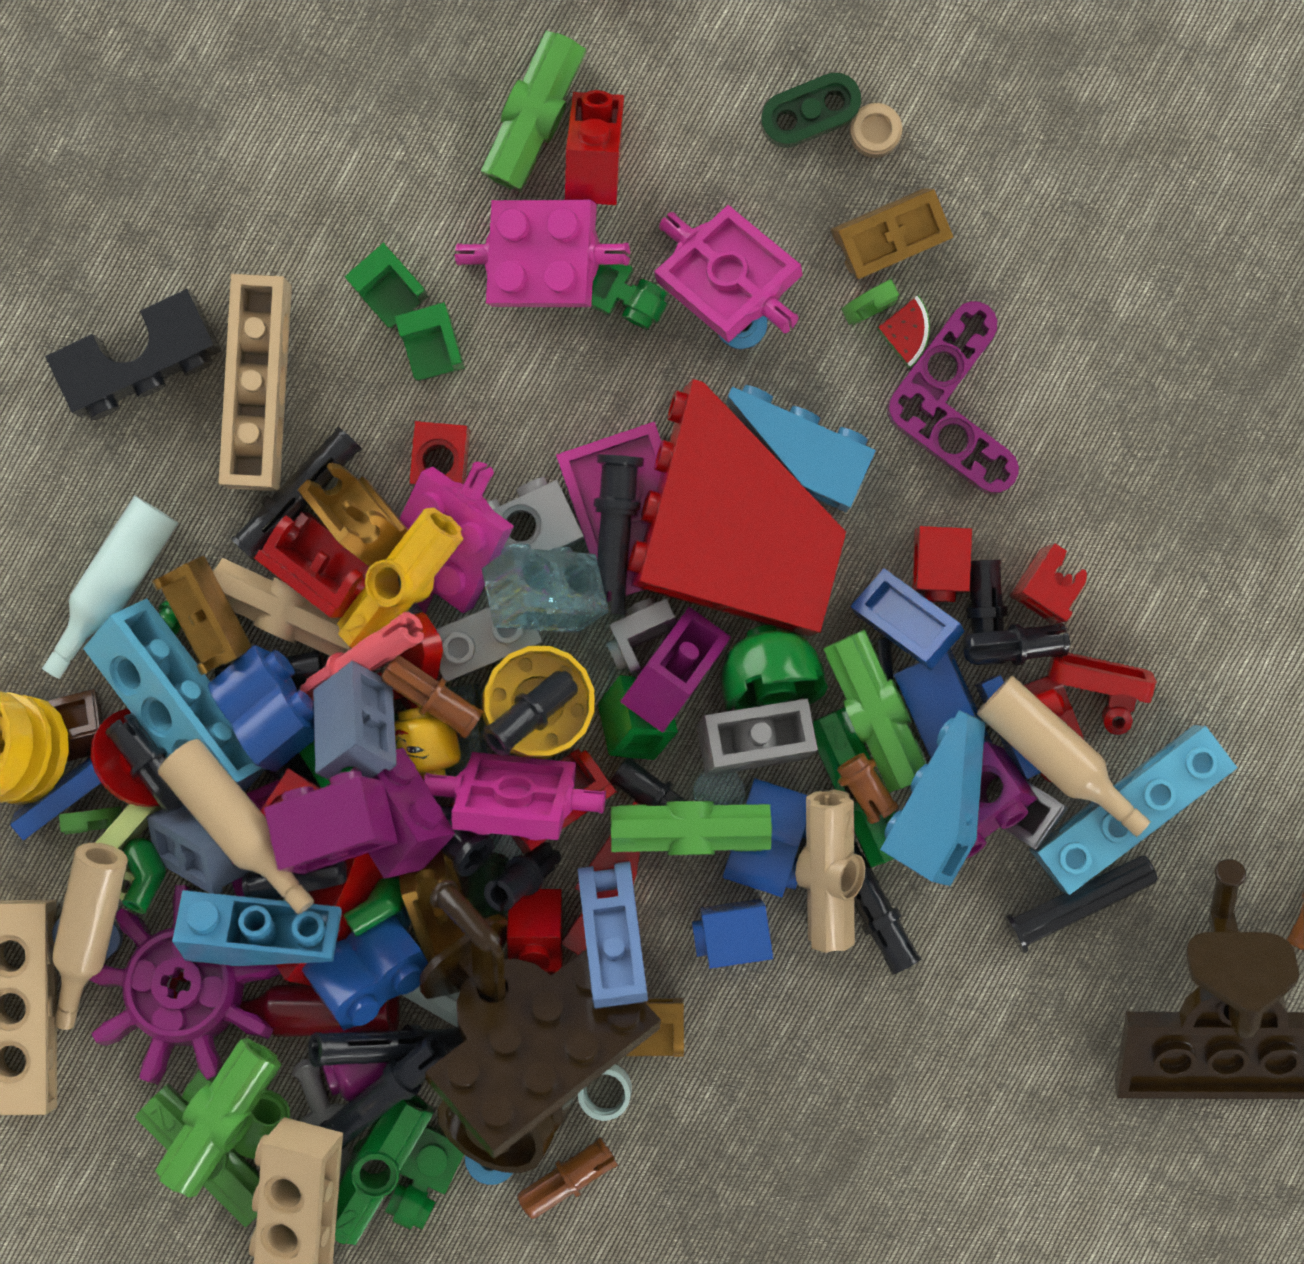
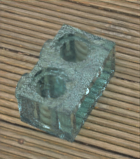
M520 543L505 547L500 551L499 557L482 568L493 625L496 628L579 632L609 612L596 554L573 552V549L570 547H558L551 550L532 549L531 545Z

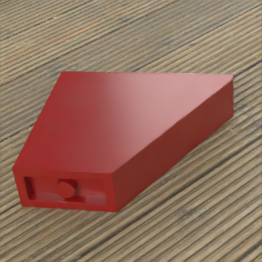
M693 379L684 387L683 392L675 391L670 403L667 420L675 423L670 441L662 440L655 459L654 470L662 473L656 492L648 491L642 508L641 520L648 522L643 542L635 541L629 557L627 570L635 572L631 586L762 624L774 625L777 628L808 637L821 633L846 531L704 382Z

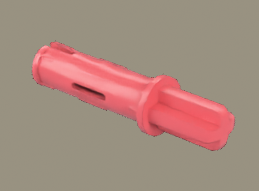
M403 612L393 619L391 623L372 633L347 652H336L331 655L326 662V666L307 678L306 682L300 686V690L305 692L314 701L313 690L351 661L360 664L372 672L380 669L410 647L412 648L423 641L424 633L418 632L423 629L420 620L410 612Z

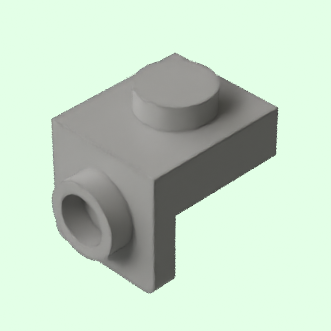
M654 598L638 602L626 610L627 617L609 624L615 639L606 644L619 671L629 667L632 676L638 677L642 670L632 648L671 631L677 624L667 599L657 603Z

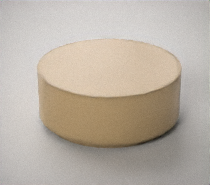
M871 103L863 106L852 119L849 135L852 145L859 153L867 157L879 158L888 155L896 148L902 135V122L899 115L894 109L882 103Z

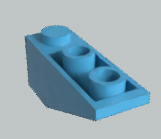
M745 385L742 391L732 387L726 404L737 418L816 500L847 513L852 506L876 451L866 446L868 438L848 428L840 427L836 433L818 424L821 418L801 407L792 406L790 412L771 404L773 396L756 387Z
M960 710L955 718L949 719L941 728L937 737V750L929 764L923 765L914 776L911 783L912 794L903 810L896 812L888 822L885 829L886 840L880 849L931 882L951 886L977 840L985 722Z
M182 890L172 942L185 961L231 966L333 962L342 909L337 906L312 904L306 911L297 915L287 901Z

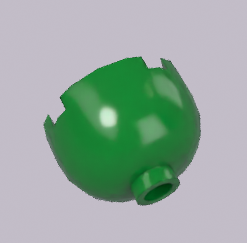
M762 625L749 630L746 633L747 638L740 640L727 653L720 674L721 691L727 712L733 707L734 710L796 701L800 698L808 699L810 705L824 696L828 689L824 668L815 649L804 637L789 631L777 630V627L774 625Z

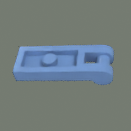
M630 861L614 863V869L594 871L593 866L578 868L590 980L595 1008L648 1001ZM618 890L617 897L598 899L597 892Z

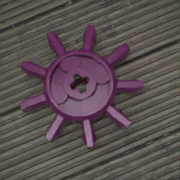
M175 885L172 901L173 927L157 932L154 935L151 934L141 918L121 908L116 913L115 918L122 932L133 940L137 949L131 956L125 969L103 965L101 971L89 979L103 987H122L126 1006L122 1013L105 1021L91 1033L95 1042L108 1046L119 1042L129 1033L140 1028L144 1033L151 1036L152 1039L142 1062L139 1079L155 1085L159 1084L166 1072L169 1057L175 1045L193 1046L199 1070L206 1080L213 1082L223 1067L213 1038L223 1032L230 1023L237 1025L250 1036L269 1039L274 1030L262 1017L244 1011L240 1004L245 983L255 980H267L281 974L275 964L231 966L185 961L172 942L182 890L194 892L193 889L186 885ZM187 980L191 982L189 991H176L178 982L183 983L187 982Z

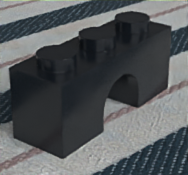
M184 289L140 311L148 328L149 340L145 351L133 361L124 363L113 361L103 340L94 334H90L45 356L71 412L81 418L89 415L91 420H97L118 410L120 407L117 401L134 393H136L138 398H143L163 389L166 386L164 379L180 371H183L185 376L192 375L212 365L211 356L222 352L196 296L188 289Z

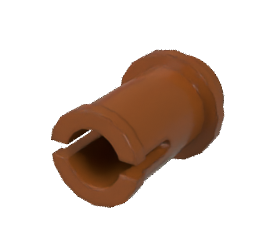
M860 753L838 767L837 771L841 776L838 782L841 786H848L867 816L868 822L873 824L880 821V815L883 818L889 816L899 805L893 800L874 770V767L877 765L875 760H868L864 753Z

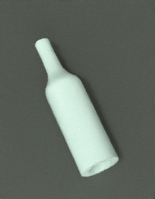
M133 496L72 591L69 598L70 617L68 626L57 643L55 651L51 653L42 667L44 671L60 679L71 663L70 661L73 660L85 641L98 631L110 615L125 608L179 523L141 498Z

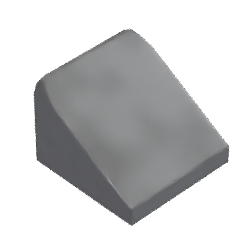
M1027 781L1038 799L1026 807L1028 814L1021 821L1004 830L1038 851L1067 810V807Z

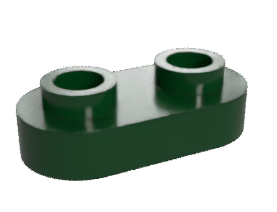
M834 72L776 94L767 101L761 115L762 132L772 144L778 147L790 148L844 127L852 121L859 111L861 105L860 89L857 83L848 75ZM829 95H837L843 100L844 106L840 110L833 111L826 107L824 100ZM783 114H789L794 117L796 126L791 130H783L778 126L777 118Z

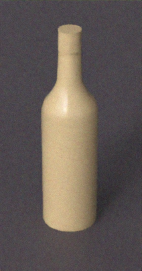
M1010 676L978 711L977 715L1065 795L1071 798L1090 800L1099 804L1121 822L1135 837L1139 836L1150 824L1151 821L1134 808L1114 788L1109 779L1106 762L1103 757L1015 677Z
M200 739L191 740L165 759L158 770V774L232 863L240 869L253 871L265 877L280 895L285 897L284 899L297 915L306 911L314 903V899L302 885H299V881L292 872L278 871L266 817Z
M86 843L78 846L74 853L52 953L54 966L60 973L62 981L54 1025L62 1030L74 1028L84 986L89 979L101 971L106 960L128 863L126 854L111 845Z

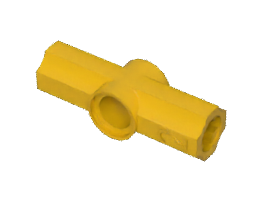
M435 508L424 509L387 559L376 561L369 567L366 573L364 589L337 622L339 627L338 635L349 647L356 646L372 633L391 623L397 616L407 612L414 603L422 602L429 597L433 589L435 575L463 541L461 535L462 528L451 516L445 515ZM398 575L401 579V588L398 583Z

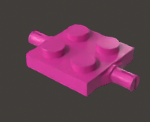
M491 200L490 232L486 243H457L455 251L460 254H455V261L457 265H485L487 272L486 304L491 307H591L593 280L599 265H628L630 258L627 255H630V247L628 243L600 244L596 233L597 204L592 200Z
M729 205L712 220L693 229L674 212L667 214L668 219L664 216L660 222L659 229L677 242L678 245L673 255L654 271L656 282L728 343L752 321L759 319L761 316H765L782 333H788L790 331L789 326L794 328L798 321V315L783 305L779 299L789 287L803 276L800 263Z
M474 462L472 464V469L464 484L452 481L433 466L422 471L400 516V520L409 530L424 509L435 508L439 512L451 516L462 528L461 535L463 541L435 575L433 589L429 597L422 602L414 603L410 607V609L414 608L412 611L414 614L420 612L426 614L434 594L439 595L461 613L474 608L510 536L514 525L494 512L482 496L490 478L494 474L491 467L486 469L487 464L483 462Z
M472 752L467 767L457 777L426 773L424 782L432 795L454 798L452 829L471 831L480 835L493 833L522 836L530 840H559L564 819L572 810L603 814L606 802V791L575 789L576 762Z

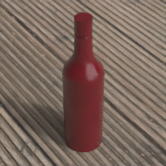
M304 984L275 985L259 997L241 1001L240 1004L244 1011L262 1017L274 1029L271 1035L277 1037L311 1036L314 1032L394 1031L398 1028L400 1016L399 996L388 999L380 1008L377 1016L367 1024L343 1031L313 988Z

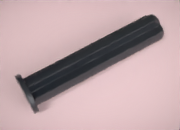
M1139 856L1086 882L1070 895L1063 893L1014 918L1011 914L1005 916V920L1017 946L1024 954L1029 951L1028 945L1155 884L1158 880L1157 873L1153 864L1146 856Z

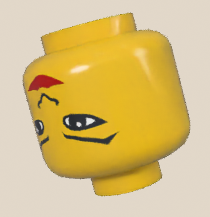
M421 707L398 712L399 720L394 722L396 749H405L424 781L426 773L446 776L445 769L455 766L460 761L461 750L458 733L427 711L424 715L420 714L419 710Z

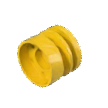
M527 646L508 654L493 669L482 694V710L484 711L482 717L486 726L493 723L515 704L514 699L518 694L530 693L555 671H567L578 686L577 694L547 719L548 724L546 728L540 731L535 729L513 747L509 753L518 757L548 759L568 750L586 733L594 714V688L586 669L571 654L552 646Z
M0 691V803L7 802L22 805L37 802L53 790L64 773L69 754L68 731L61 714L48 701L32 696Z

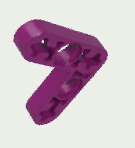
M970 301L962 304L952 314L893 393L887 405V414L890 422L896 429L975 488L986 494H998L1009 489L1018 477L1019 465L1016 457L1010 450L945 403L994 338L997 331L998 321L995 312L982 302ZM977 313L984 318L981 328L986 334L982 337L975 333L968 340L963 349L971 351L972 355L967 359L958 347L944 342L943 338L948 334L953 342H955L965 328V324L960 320L961 316L964 315L971 319ZM937 353L950 355L955 360L957 366L955 376L945 382L933 379L928 371L930 357ZM914 396L919 397L923 401L919 409L930 419L934 416L936 409L944 414L945 417L932 427L928 439L919 433L927 425L915 416L910 418L908 422L900 417L903 407L898 401L901 397L908 401ZM956 425L964 430L967 436V445L962 452L949 454L940 447L938 435L943 427ZM977 441L986 446L978 455L988 462H993L997 458H1001L1005 462L1002 467L1003 473L1007 475L1004 482L1000 479H995L991 483L986 482L983 477L987 470L975 460L971 463L969 469L961 464V461L974 451Z

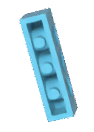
M147 598L110 615L83 648L130 712L136 716V720L158 749L164 748L167 755L165 758H168L185 743L194 739H200L244 792L266 770L256 766L247 755L233 731L232 724L221 712L209 691L208 683H210V680L205 674H200L196 667L197 663Z
M1193 725L1114 785V788L1134 808L1151 821L1139 836L1135 837L1121 822L1099 804L1091 802L1051 832L1038 851L1034 848L1029 850L1058 889L1070 895L1236 770L1237 766L1206 726Z

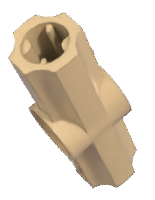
M222 558L214 569L213 573L234 613L253 620L254 626L295 644L296 641H299L329 656L336 652L345 653L353 648L349 647L338 635L339 627L337 622L341 618H330L284 581L275 577L273 580H270L225 558Z
M840 790L815 791L806 797L807 845L800 853L796 864V881L800 887L807 889L808 940L811 942V948L825 953L846 951L855 944L854 897L859 893L865 878V862L862 856L854 854V801L850 799V793Z

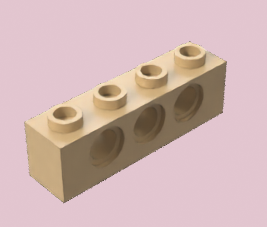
M231 274L219 484L228 489L278 491L280 489L292 285L284 276Z
M0 900V1115H47L57 1108V1027L54 1025L57 1009V968L54 966L52 956L55 944L52 938V929L57 921L56 900ZM9 940L18 942L24 948L25 961L21 968L13 967L5 960L4 948ZM8 993L17 994L25 1003L26 1011L21 1020L11 1018L4 1009V1000ZM8 1046H15L24 1053L26 1065L22 1072L13 1071L6 1065L4 1053Z
M284 1117L269 1135L265 1134L261 1138L255 1154V1164L260 1167V1179L252 1199V1210L257 1212V1224L249 1245V1255L254 1257V1264H333L343 1142L342 1132Z

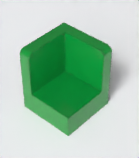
M384 242L344 276L352 288L388 328L396 326L394 316L413 311L429 297L423 286Z
M445 302L394 316L399 335L405 345L413 377L416 381H423L465 369L450 313Z
M620 675L598 703L609 756L655 760L678 733L675 718H673L662 733L623 705L620 701L637 677Z

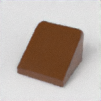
M91 689L49 700L48 702L61 714L68 731L69 754L66 762L91 756L92 739L96 730L104 721L96 690Z

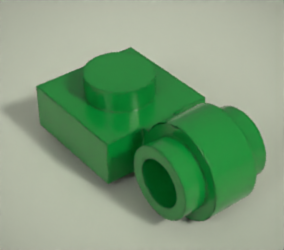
M599 265L593 280L591 307L610 316L617 302L620 301L622 302L621 305L625 308L621 316L628 322L645 330H649L652 323L658 324L667 307V303L664 300L668 293L661 287L644 279H640L637 286L627 285L633 273V267L630 265Z
M429 1125L425 1127L399 1171L400 1174L414 1180L413 1184L410 1183L407 1188L398 1183L385 1210V1213L394 1216L392 1222L408 1230H411L412 1226L423 1230L436 1202L427 1197L429 1193L427 1192L428 1187L445 1195L464 1156L447 1139L443 1132Z

